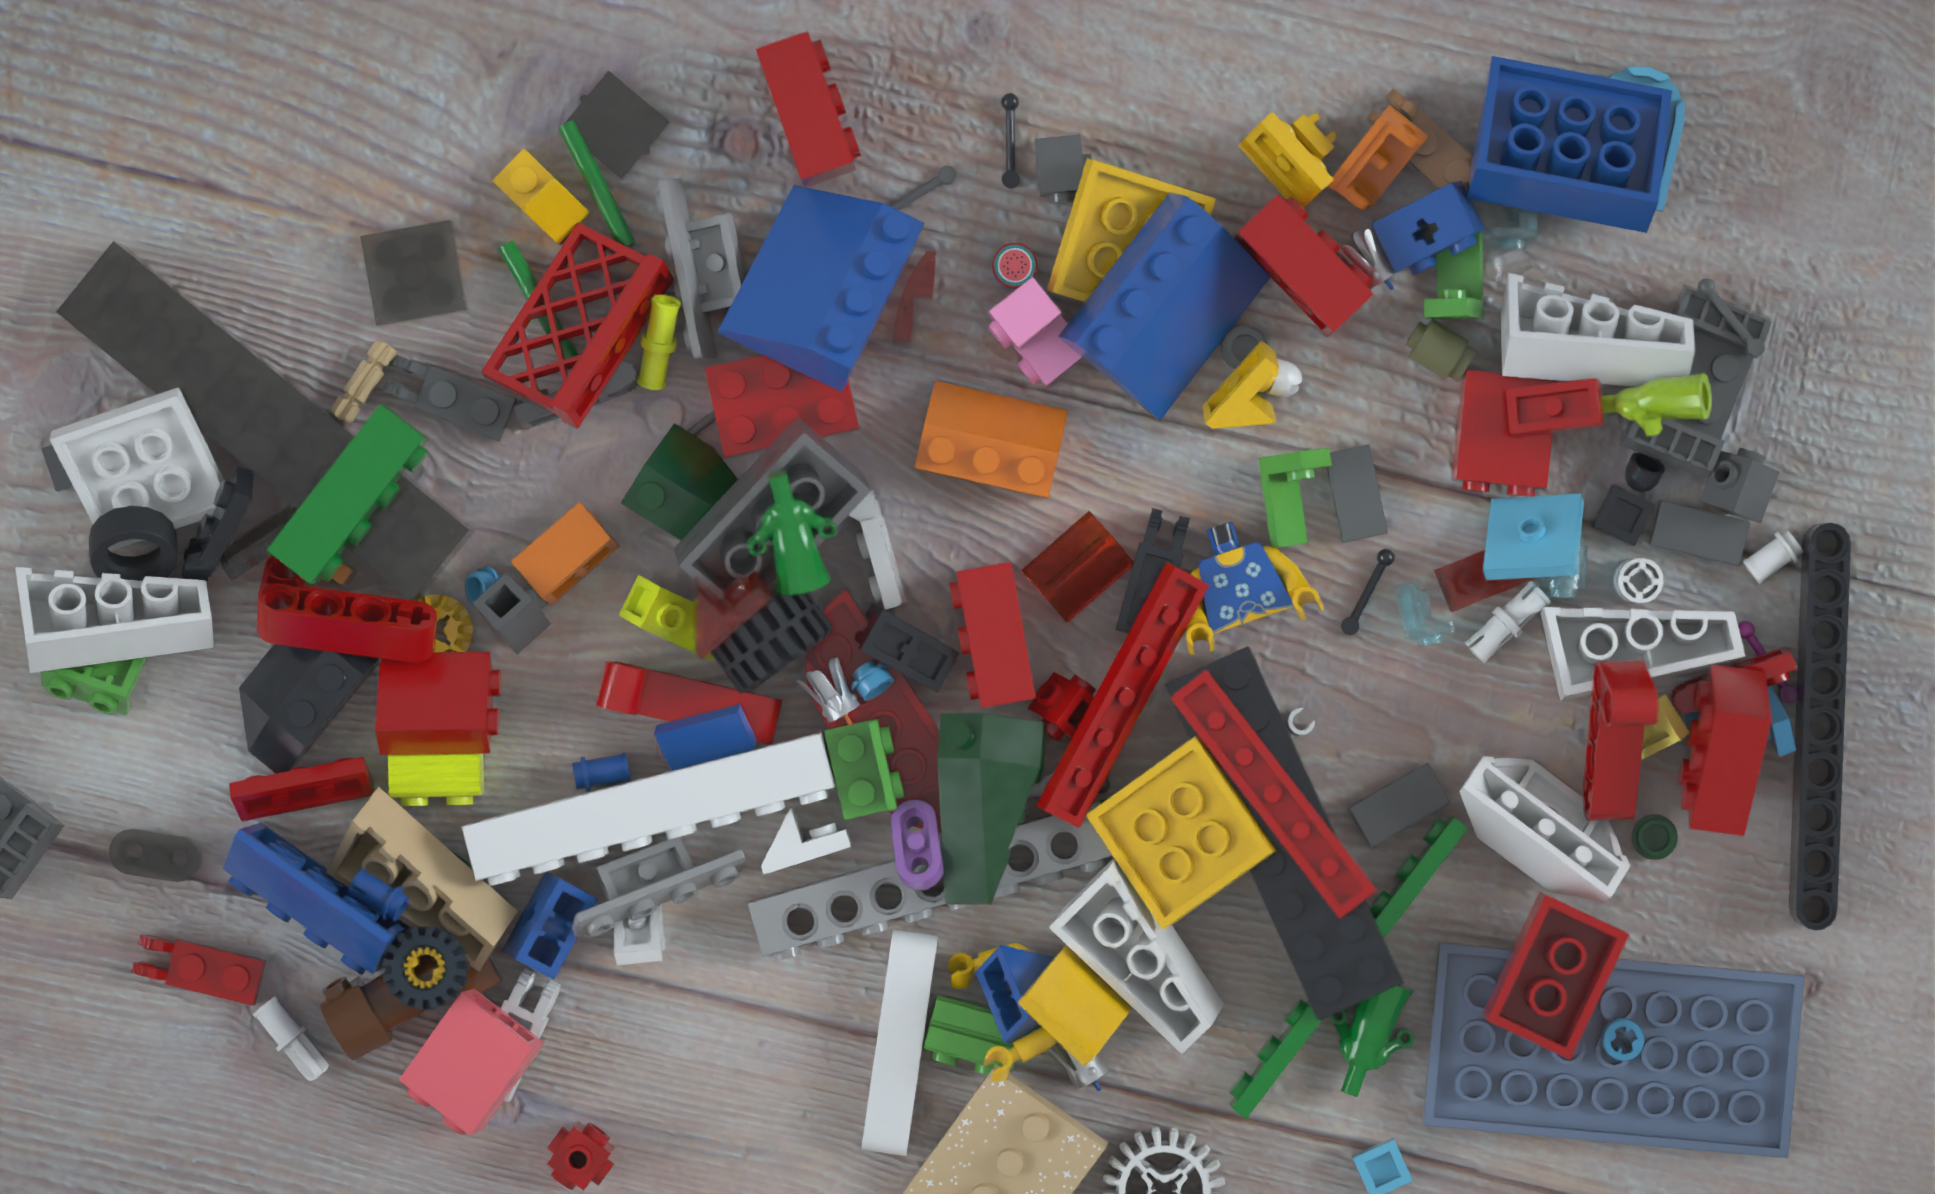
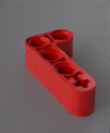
M272 555L267 559L258 593L256 626L257 634L264 641L277 645L404 662H422L433 655L435 650L437 612L429 604L414 600L305 586L306 580Z
M608 660L605 663L596 706L671 722L740 704L757 742L773 745L783 700L753 692L740 694L735 688Z
M1644 660L1600 661L1594 665L1582 790L1583 812L1587 821L1634 819L1644 725H1655L1658 718L1657 690Z

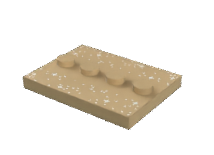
M995 1064L901 1194H1073L1106 1149L1108 1142L1013 1075L1009 1074L1004 1081L993 1082L991 1080L992 1072L1000 1067Z

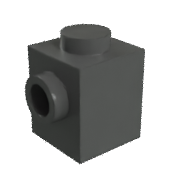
M1080 134L1035 139L1040 197H1049L1050 204L1074 202L1087 158L1092 159L1091 154H1082Z
M1739 448L1737 455L1721 451L1714 469L1708 477L1700 502L1724 513L1761 523L1780 472L1764 465L1765 456L1751 450Z
M507 573L472 603L490 628L517 655L551 625L541 611L546 605L545 601L529 584L522 589Z

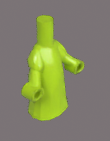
M1704 372L1690 376L1658 378L1639 387L1625 388L1616 394L1602 395L1603 414L1618 412L1624 418L1636 421L1643 428L1647 436H1654L1662 431L1661 420L1707 419L1712 407L1711 388L1708 377Z

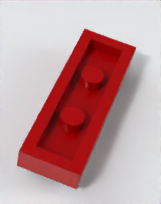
M364 756L341 758L333 763L312 767H295L287 772L267 776L254 775L245 780L229 783L230 799L241 822L369 797L375 792L374 781Z

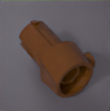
M422 955L419 957L420 965L414 968V972L417 978L426 982L434 978L433 970L439 968L436 959L431 955ZM383 974L366 984L359 976L350 982L344 976L331 982L322 990L327 998L320 1003L323 1016L336 1040L352 1061L392 1041V1030L426 1011L415 1009L399 1002L400 1000L389 992L390 987L388 983L384 982Z

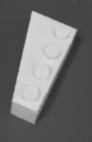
M1508 273L1501 307L1502 376L1559 381L1597 378L1601 384L1639 387L1658 378L1689 376L1695 353L1693 319L1638 305H1633L1630 310L1616 307L1609 301L1610 298L1592 294L1591 299L1587 300L1564 294L1565 287L1546 282L1545 288L1524 284V276Z
M15 567L30 673L214 648L212 616L206 580L145 576L143 581L121 579L120 574L102 573L101 578L74 576V571L55 570L54 575L32 573V568Z
M1544 607L1540 613L1561 702L1591 695L1594 665L1600 661L1644 660L1652 680L1657 681L1707 670L1710 668V664L1726 666L1739 663L1745 657L1735 612Z
M1115 858L1061 910L1049 926L1067 946L1181 1054L1212 1026L1225 1005L1173 926L1161 929Z

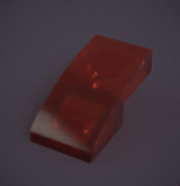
M926 251L908 279L895 318L892 338L894 343L911 344L915 299L933 300L936 251Z

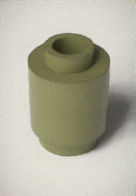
M1431 319L1428 325L1419 321L1405 344L1412 348L1408 356L1409 358L1446 380L1447 377H1450L1456 382L1462 377L1477 352L1468 346L1469 340L1435 319Z

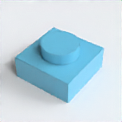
M1393 1137L1351 1156L1368 1194H1386L1413 1181Z

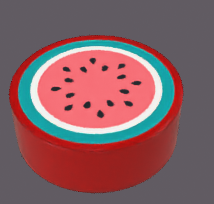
M1008 243L1002 246L994 255L992 261L993 274L996 280L1004 287L1018 289L1030 278H1035L1037 273V258L1034 252L1022 243Z

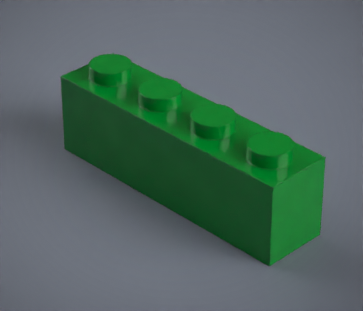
M379 404L267 551L309 584H318L321 579L326 583L329 582L344 562L339 556L349 543L356 546L372 527V524L367 519L378 506L384 510L396 497L400 487L395 483L407 469L413 473L426 458L429 451L424 446L430 439L388 406Z

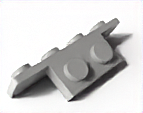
M677 178L658 180L660 191L656 194V203L660 215L666 220L669 236L665 238V248L670 261L675 265L678 279L674 283L675 297L681 302L680 306L684 309L687 324L683 328L684 341L687 349L692 352L694 359L717 357L709 312L730 308L745 279L733 214L726 213L690 222L682 180Z
M677 837L598 866L595 870V876L607 902L575 915L572 926L575 937L589 933L591 937L601 935L612 929L615 925L614 922L627 917H631L632 920L642 919L656 910V906L670 900L674 904L685 902L694 897L699 889L711 884L715 888L726 886L739 877L746 857L742 850H738L694 867L681 838Z

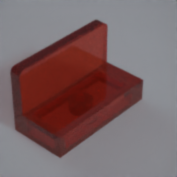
M1088 511L1021 571L1064 621L1069 622L1133 566L1134 561L1109 531Z

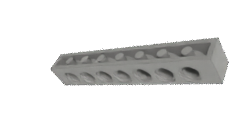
M1099 800L1092 803L1088 813L1100 805ZM1052 814L1028 820L1022 824L1018 823L1009 850L1015 845H1025L1032 850L1034 859L1032 864L1023 870L1014 869L1007 863L994 898L1020 891L1018 883L1036 878L1038 885L1063 879L1062 870L1080 865L1082 873L1105 867L1107 865L1106 857L1113 855L1087 816H1085L1080 828ZM1060 832H1069L1077 839V849L1068 857H1059L1051 849L1053 837ZM895 859L754 899L747 904L762 956L773 954L774 960L779 961L801 954L799 946L817 941L819 949L844 942L843 933L861 929L862 936L889 929L887 921L904 916L906 923H911L933 916L931 908L946 903L945 888L939 894L929 895L923 890H914L904 885L897 872ZM919 865L915 868L914 873H924L929 866ZM888 882L897 885L902 892L900 903L890 908L882 906L876 899V889L881 884ZM847 895L856 901L858 913L854 918L842 920L835 916L832 910V903L838 896ZM949 905V908L952 911L970 905ZM796 908L809 910L814 917L813 928L804 933L796 932L789 925V913Z

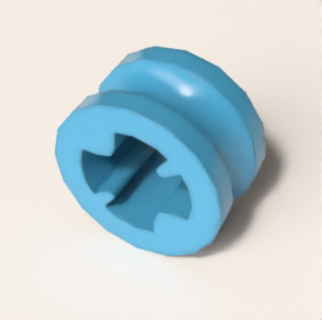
M1617 1018L1608 1022L1604 1026L1600 1038L1606 1053L1621 1061L1631 1060L1638 1056L1643 1049L1645 1040L1640 1027L1625 1018ZM1623 1027V1031L1626 1033L1630 1029L1634 1033V1038L1629 1040L1630 1049L1621 1052L1622 1049L1619 1046L1614 1050L1610 1043L1616 1038L1615 1030Z

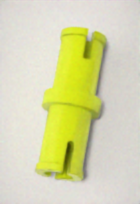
M654 295L651 298L652 305L647 332L641 335L640 345L644 350L637 384L650 390H662L666 387L670 354L675 352L677 346L674 332L681 302L672 296Z

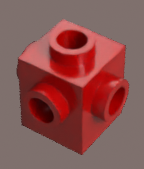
M1053 672L1049 679L1040 686L1036 693V698H1034L1027 709L1041 719L1040 722L1046 723V734L1057 742H1060L1063 736L1071 740L1094 698L1093 694L1096 689L1075 674L1069 680Z
M578 1121L571 1131L562 1127L547 1147L553 1153V1156L547 1163V1165L554 1169L551 1176L570 1190L578 1186L584 1191L591 1181L599 1186L614 1165L612 1161L607 1159L615 1148L608 1143L610 1136L590 1122L585 1126ZM574 1151L583 1152L587 1157L586 1165L580 1167L571 1161V1153Z

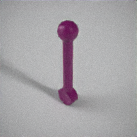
M1749 621L1741 622L1738 625L1741 638L1747 639L1757 656L1766 653L1754 635V625ZM1786 681L1777 684L1780 688L1779 697L1782 701L1792 703L1797 700L1798 690L1794 686L1788 685Z

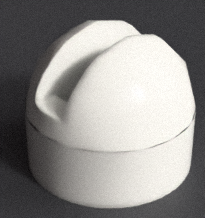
M1277 359L1279 365L1278 375L1274 383L1266 390V394L1289 397L1297 393L1299 389L1298 384L1302 382V374L1296 365Z

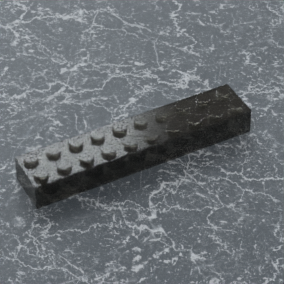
M113 241L56 311V313L156 394L179 387L199 429L298 509L356 435L355 432L123 244ZM403 473L395 483L400 487L396 497L384 510L379 506L367 519L372 524L368 533L356 546L349 543L346 548L408 599L418 601L475 530L408 475Z

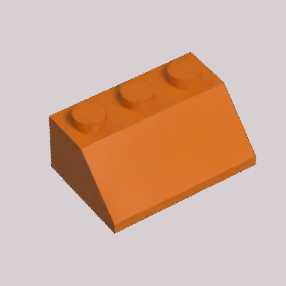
M935 380L914 468L920 471L1048 499L1068 410Z

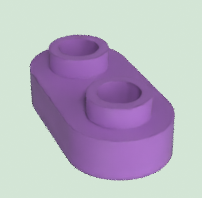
M921 800L906 801L900 804L898 809L894 810L891 817L896 869L904 885L914 890H925L937 884L944 872L939 823L934 809L928 803ZM915 824L923 825L922 830L912 833L909 831ZM919 865L929 866L924 873H914L915 868Z

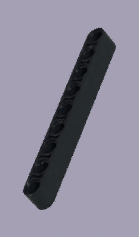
M1821 523L1810 527L1803 537L1802 549L1804 552L1801 556L1797 664L1798 698L1796 700L1795 718L1796 751H1794L1789 912L1796 923L1812 930H1823L1830 926L1836 919L1838 910L1851 540L1846 529L1835 523ZM1825 530L1831 532L1837 542L1836 550L1829 556L1819 553L1816 547L1817 537ZM1822 576L1830 578L1835 585V593L1827 602L1819 600L1814 591L1815 583ZM1820 622H1826L1833 629L1831 643L1823 648L1814 642L1812 635L1814 628ZM1824 667L1831 674L1832 682L1827 691L1818 693L1811 685V677L1815 670ZM1823 713L1829 719L1830 729L1826 736L1817 739L1811 734L1809 724L1813 716ZM1816 759H1822L1828 766L1827 778L1820 784L1812 783L1807 773L1809 765ZM1820 804L1826 811V822L1819 829L1812 830L1806 823V814L1812 806ZM1819 850L1825 859L1824 868L1816 875H1809L1804 867L1805 858L1810 852ZM1818 896L1823 902L1822 914L1819 918L1808 921L1803 915V904L1808 898Z

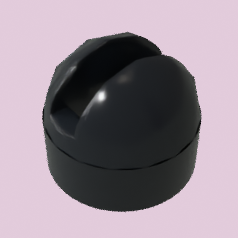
M1634 453L1626 466V482L1634 491L1641 493L1650 491L1659 484L1665 472V467L1657 459L1641 453Z

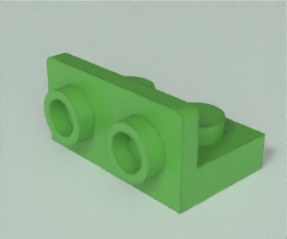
M147 657L40 672L41 684L50 694L57 698L70 700L73 697L88 702L92 708L101 713L114 714L117 712L127 715L131 707V694Z
M876 718L854 723L852 726L846 725L824 730L844 820L898 809L897 799L903 798L905 795L899 770L890 772L886 754L895 753L889 726L880 727L879 719Z

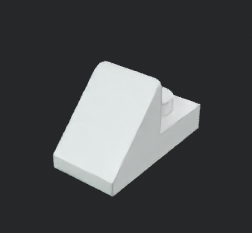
M791 807L761 865L763 874L850 848L852 841L847 827L837 830L835 822L809 830L811 839L804 841L794 809Z
M661 904L656 906V910L642 919L632 920L631 917H627L614 922V954L617 966L662 961V951L665 950V937Z

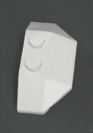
M1483 756L1459 791L1477 838L1549 892L1607 902L1613 896L1630 868L1626 855H1622L1618 839L1609 821H1587L1583 812L1582 796L1531 759H1494V757Z

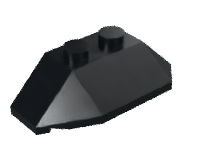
M274 644L239 687L248 752L275 774L293 769L379 665L380 658Z

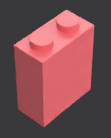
M473 988L460 993L402 1074L399 1081L408 1087L406 1092L414 1101L425 1107L431 1105L443 1114L442 1120L450 1129L461 1135L467 1133L471 1136L486 1127L503 1103L505 1097L519 1081L545 1043Z

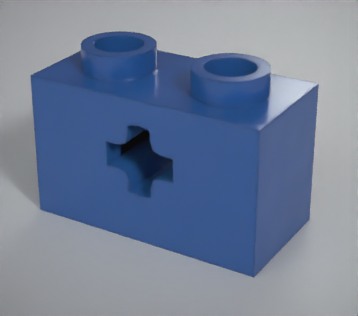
M1462 181L1451 182L1372 223L1395 273L1409 269L1412 276L1417 275L1435 266L1437 262L1434 256L1449 249L1453 256L1477 244L1474 236L1486 229L1472 200L1466 199L1467 190ZM1436 223L1439 230L1433 234V238L1425 239L1422 232L1428 228V224Z
M549 871L545 872L502 950L515 960L554 980L577 939L572 930L575 915L594 907L598 899Z

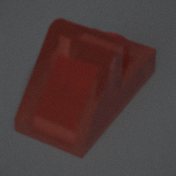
M753 571L745 579L739 577L734 580L724 591V598L721 600L698 577H695L693 639L696 654L702 659L771 600L767 582L756 571Z

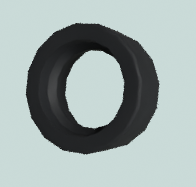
M143 506L115 508L101 515L91 526L89 535V557L93 572L98 578L102 577V573L120 574L121 579L143 581L145 576L168 578L175 570L178 559L177 534L172 521L162 512ZM130 539L146 540L159 546L148 554L135 557L121 556L108 549L120 541Z

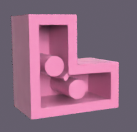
M1033 277L989 311V317L993 321L988 325L989 331L1004 349L1012 344L1023 358L1017 363V366L1033 385L1040 380L1045 387H1048L1083 359L1080 354L1058 337L1067 326V323L1062 318L1060 310Z

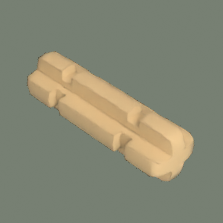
M376 340L367 352L369 358L367 361L362 360L344 387L345 394L343 397L338 396L331 407L332 414L345 423L354 421L361 410L358 406L361 402L366 403L385 374L382 370L385 366L389 368L397 355V351L382 340Z

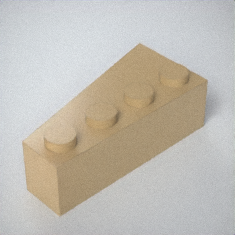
M380 787L376 789L353 819L326 871L327 874L347 887H355V885L350 883L361 869L367 870L369 874L394 889L400 886L404 889V895L409 897V903L398 920L411 928L430 926L453 934L458 939L460 945L464 946L469 965L479 972L504 938L519 912L483 879L476 881L472 869Z

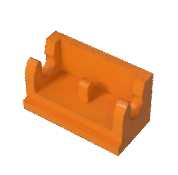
M1388 105L1332 178L1334 180L1328 187L1337 191L1362 210H1365L1368 205L1373 207L1424 143L1428 135Z
M578 502L511 562L538 595L553 605L616 551L620 545L592 512L588 511L581 502Z

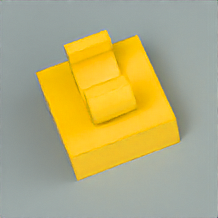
M1317 113L1309 117L1303 114L1290 126L1302 145L1311 154L1322 160L1334 148L1332 143L1336 139L1337 134L1332 131L1325 137L1314 125L1321 117Z

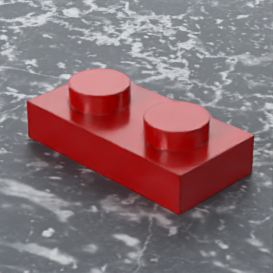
M1597 378L1506 389L1509 433L1512 437L1604 426L1601 383Z

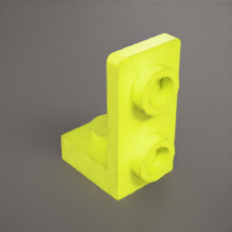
M639 574L619 612L620 617L639 628L710 661L715 659L708 650L712 640L732 625L730 619L677 595Z

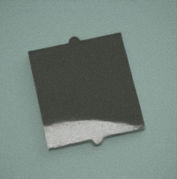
M610 71L604 75L588 96L582 95L580 97L581 104L565 122L575 121L590 153L620 179L626 176L642 155L647 156L650 154L651 150L649 147L670 123Z

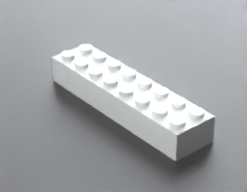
M821 731L756 748L755 750L472 822L463 826L462 830L475 880L487 878L489 886L515 880L521 876L519 869L532 866L534 874L560 868L565 865L563 858L577 855L578 863L605 856V854L609 853L607 846L621 843L623 851L649 845L653 842L651 836L653 834L666 832L667 839L692 834L694 831H697L695 823L710 820L712 828L731 824L741 819V811L755 808L756 816L777 812L785 808L784 800L799 797L801 805L828 798V789L833 788L836 785L824 733Z

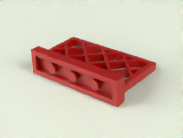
M578 222L481 373L485 378L557 414L564 423L579 429L648 321L652 305L651 298L654 295H664L674 280L664 260L650 253L644 256ZM583 239L597 245L600 258L576 265L574 253ZM605 250H607V251H609V252H611V253H613V254L607 256ZM625 261L638 266L629 280L613 284L609 266ZM603 268L606 286L582 293L579 275ZM572 278L576 296L552 302L550 290L554 284ZM609 297L612 308L606 317L589 322L585 304ZM578 306L582 324L558 331L554 313ZM548 315L552 333L528 340L525 329L530 321ZM585 334L587 346L583 353L565 359L561 341ZM554 343L558 362L534 369L530 350ZM520 353L524 354L527 371L507 376L499 371L507 357ZM561 372L563 384L553 399L539 392L538 378ZM530 381L531 387L523 383Z

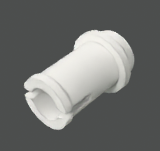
M1789 530L1783 534L1776 532L1774 534L1776 539L1749 558L1742 560L1759 585L1763 580L1790 561L1797 563L1799 561L1797 557L1804 552Z

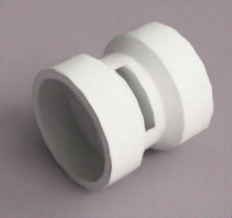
M1646 558L1625 560L1615 569L1612 578L1616 594L1624 601L1630 603L1650 602L1659 595L1664 584L1663 573L1659 566Z

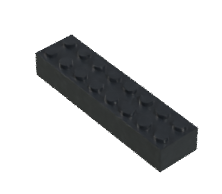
M1249 646L1165 684L1171 697L1207 669L1338 839ZM1174 704L1189 739L1191 740L1199 736ZM1213 755L1277 850L1253 867L1250 873L1317 1020L1326 1019L1403 984V978L1367 900L1340 919Z

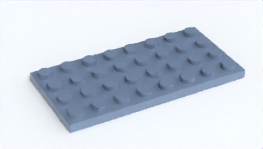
M1438 943L1422 1121L1424 1126L1788 1158L1805 976L1618 959L1571 1059H1568L1493 1024L1481 1016L1512 949ZM1617 1018L1629 1019L1642 1030L1645 1039L1644 1046L1640 1054L1634 1059L1627 1061L1616 1060L1603 1049L1600 1040L1601 1032L1604 1026L1611 1020ZM1623 1027L1617 1028L1615 1030L1616 1038L1610 1042L1614 1050L1619 1046L1622 1049L1621 1052L1630 1049L1629 1040L1634 1038V1033L1631 1029L1626 1033L1623 1031Z

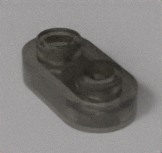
M132 828L118 833L111 841L109 847V857L113 866L118 871L128 875L181 882L192 878L199 871L202 864V852L198 844L191 838L181 835ZM132 842L138 843L142 848V855L137 860L132 859L128 855V846ZM176 850H182L187 855V862L183 867L175 865L172 860V855Z

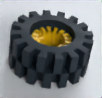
M417 926L410 928L405 933H400L396 936L395 942L393 944L390 943L386 950L388 951L387 957L383 958L382 966L385 967L383 978L384 982L388 983L390 987L389 992L396 996L402 1004L423 1010L444 1007L450 1004L451 1000L457 998L461 993L463 985L467 984V969L470 970L469 961H467L465 955L467 952L464 946L460 945L458 939L453 934L446 932V930L430 926ZM428 954L436 959L439 968L433 970L434 978L425 982L417 978L414 968L420 965L419 957Z

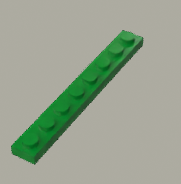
M1449 815L1446 821L1438 818L1423 837V840L1428 844L1420 855L1415 857L1413 854H1410L1395 874L1400 881L1389 894L1383 890L1371 904L1370 909L1384 938L1469 829L1454 816ZM1302 999L1297 1001L1284 1019L1289 1026L1278 1039L1272 1035L1266 1041L1256 1056L1261 1060V1063L1251 1075L1246 1071L1243 1072L1230 1089L1229 1094L1234 1097L1230 1102V1106L1245 1119L1248 1118L1321 1022L1317 1020L1309 1000L1307 1002H1304Z

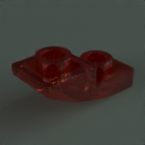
M1485 549L1434 570L1450 612L1460 610L1538 577L1486 580L1483 573Z

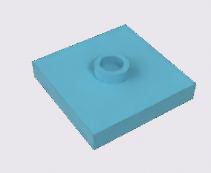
M1581 493L1491 499L1483 564L1485 579L1498 580L1577 575L1584 508Z

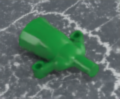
M786 471L772 473L769 475L775 503L763 515L762 527L755 535L748 539L747 546L749 552L753 556L765 554L767 551L766 542L772 537L777 576L776 593L780 595L802 594L822 588L829 584L831 577L824 566L811 527L817 529L820 537L826 539L836 535V525L831 518H823L815 514L809 504L802 500L793 499ZM830 526V529L828 531H824V527ZM755 544H761L759 548H754Z
M1398 985L1357 1004L1351 1028L1346 1021L1348 1017L1346 1010L1341 1011L1342 1016L1340 1018H1336L1334 1015L1330 1016V1020L1334 1023L1341 1038L1339 1040L1341 1053L1349 1064L1341 1088L1342 1092L1358 1097L1367 1071L1385 1065L1390 1059L1389 1055L1414 1043V1034L1407 1028L1398 1029L1395 1038L1388 1041L1403 1008L1414 990L1404 985ZM1403 1034H1408L1409 1038L1408 1040L1403 1041L1401 1040V1036Z

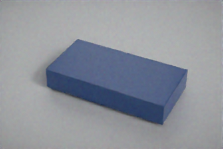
M740 704L656 725L654 736L671 771L755 750L757 739Z

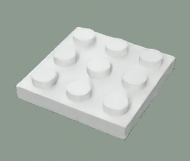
M179 387L51 431L49 440L92 524L101 515L115 508L125 506H143L162 512L172 521L175 529L201 521L205 514L213 515L216 508L214 506L215 495L224 478ZM130 539L120 541L108 549L112 551L142 540Z

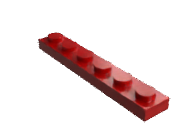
M1166 562L1036 806L1080 828L1209 587L1207 583Z
M1207 669L1170 697L1340 919L1377 892L1370 880Z

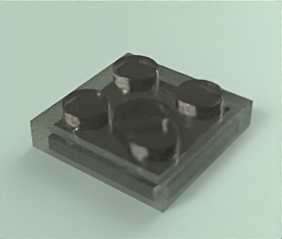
M451 220L360 236L376 326L380 327L468 311Z

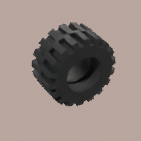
M808 592L795 595H780L776 593L714 638L708 650L740 694L747 693L757 688L827 637L833 626Z

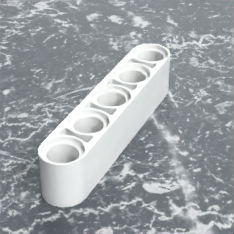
M893 929L861 1150L901 1156L907 1155L938 935Z

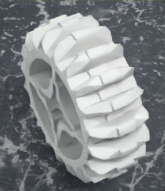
M1158 1126L1152 1127L1151 1133L1154 1141L1148 1143L1145 1142L1144 1136L1140 1131L1134 1133L1139 1147L1133 1150L1125 1141L1121 1142L1119 1148L1127 1156L1126 1159L1123 1161L1116 1156H1110L1108 1160L1113 1168L1119 1170L1118 1174L1110 1172L1103 1174V1182L1116 1185V1189L1106 1190L1102 1194H1126V1182L1133 1167L1140 1173L1147 1184L1144 1194H1152L1151 1192L1156 1191L1153 1179L1148 1172L1156 1180L1160 1179L1163 1183L1174 1179L1176 1184L1171 1186L1174 1194H1181V1186L1188 1179V1174L1195 1168L1201 1178L1200 1194H1220L1212 1192L1211 1189L1225 1185L1223 1176H1209V1173L1220 1167L1219 1160L1215 1158L1206 1162L1202 1161L1208 1155L1210 1147L1204 1143L1193 1151L1191 1148L1195 1143L1196 1137L1191 1132L1185 1136L1182 1144L1177 1142L1179 1135L1178 1128L1176 1127L1170 1128L1168 1140H1161V1132ZM1168 1152L1180 1155L1185 1159L1169 1169L1162 1170L1153 1166L1145 1157L1155 1153Z

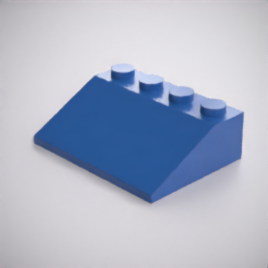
M1492 56L1472 156L1466 199L1647 233L1659 203L1672 90Z
M793 185L720 325L718 334L843 392L916 247L924 222L881 202Z
M1169 192L1058 337L1153 417L1161 420L1271 277L1219 222L1190 197Z
M262 822L241 828L234 836L223 870L232 876L229 879V883L248 896H252L254 892L269 901L266 906L268 911L287 923L291 918L306 927L303 934L309 940L324 949L329 944L344 954L340 960L355 972L363 975L366 970L371 974L379 971L383 964V958L387 957L388 951L386 950L390 943L393 944L395 942L396 936L407 931L408 925L400 920L393 921L388 918L384 921L381 919L380 912L356 897L348 895V887L327 874L326 867Z

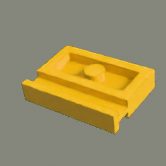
M1273 111L1238 144L1239 148L1285 199L1291 196L1303 208L1334 180L1327 172L1324 163L1302 145L1296 138L1292 127L1285 121L1280 120Z

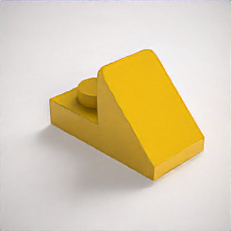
M524 148L492 180L558 245L570 235L578 222L581 223L591 213Z
M1261 340L1202 405L1206 425L1212 429L1272 424L1276 422L1272 404L1257 393L1258 391L1265 392L1277 378L1279 365L1274 349Z

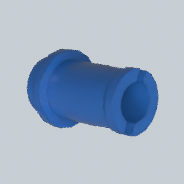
M626 752L620 755L585 760V756L580 757L581 761L572 763L577 790L586 788V792H591L590 787L631 781Z
M365 869L358 871L350 884L355 885V887L350 886L347 890L348 895L356 897L380 912V918L384 921L388 918L397 921L409 903V897L404 895L403 888L399 886L394 889L369 874Z

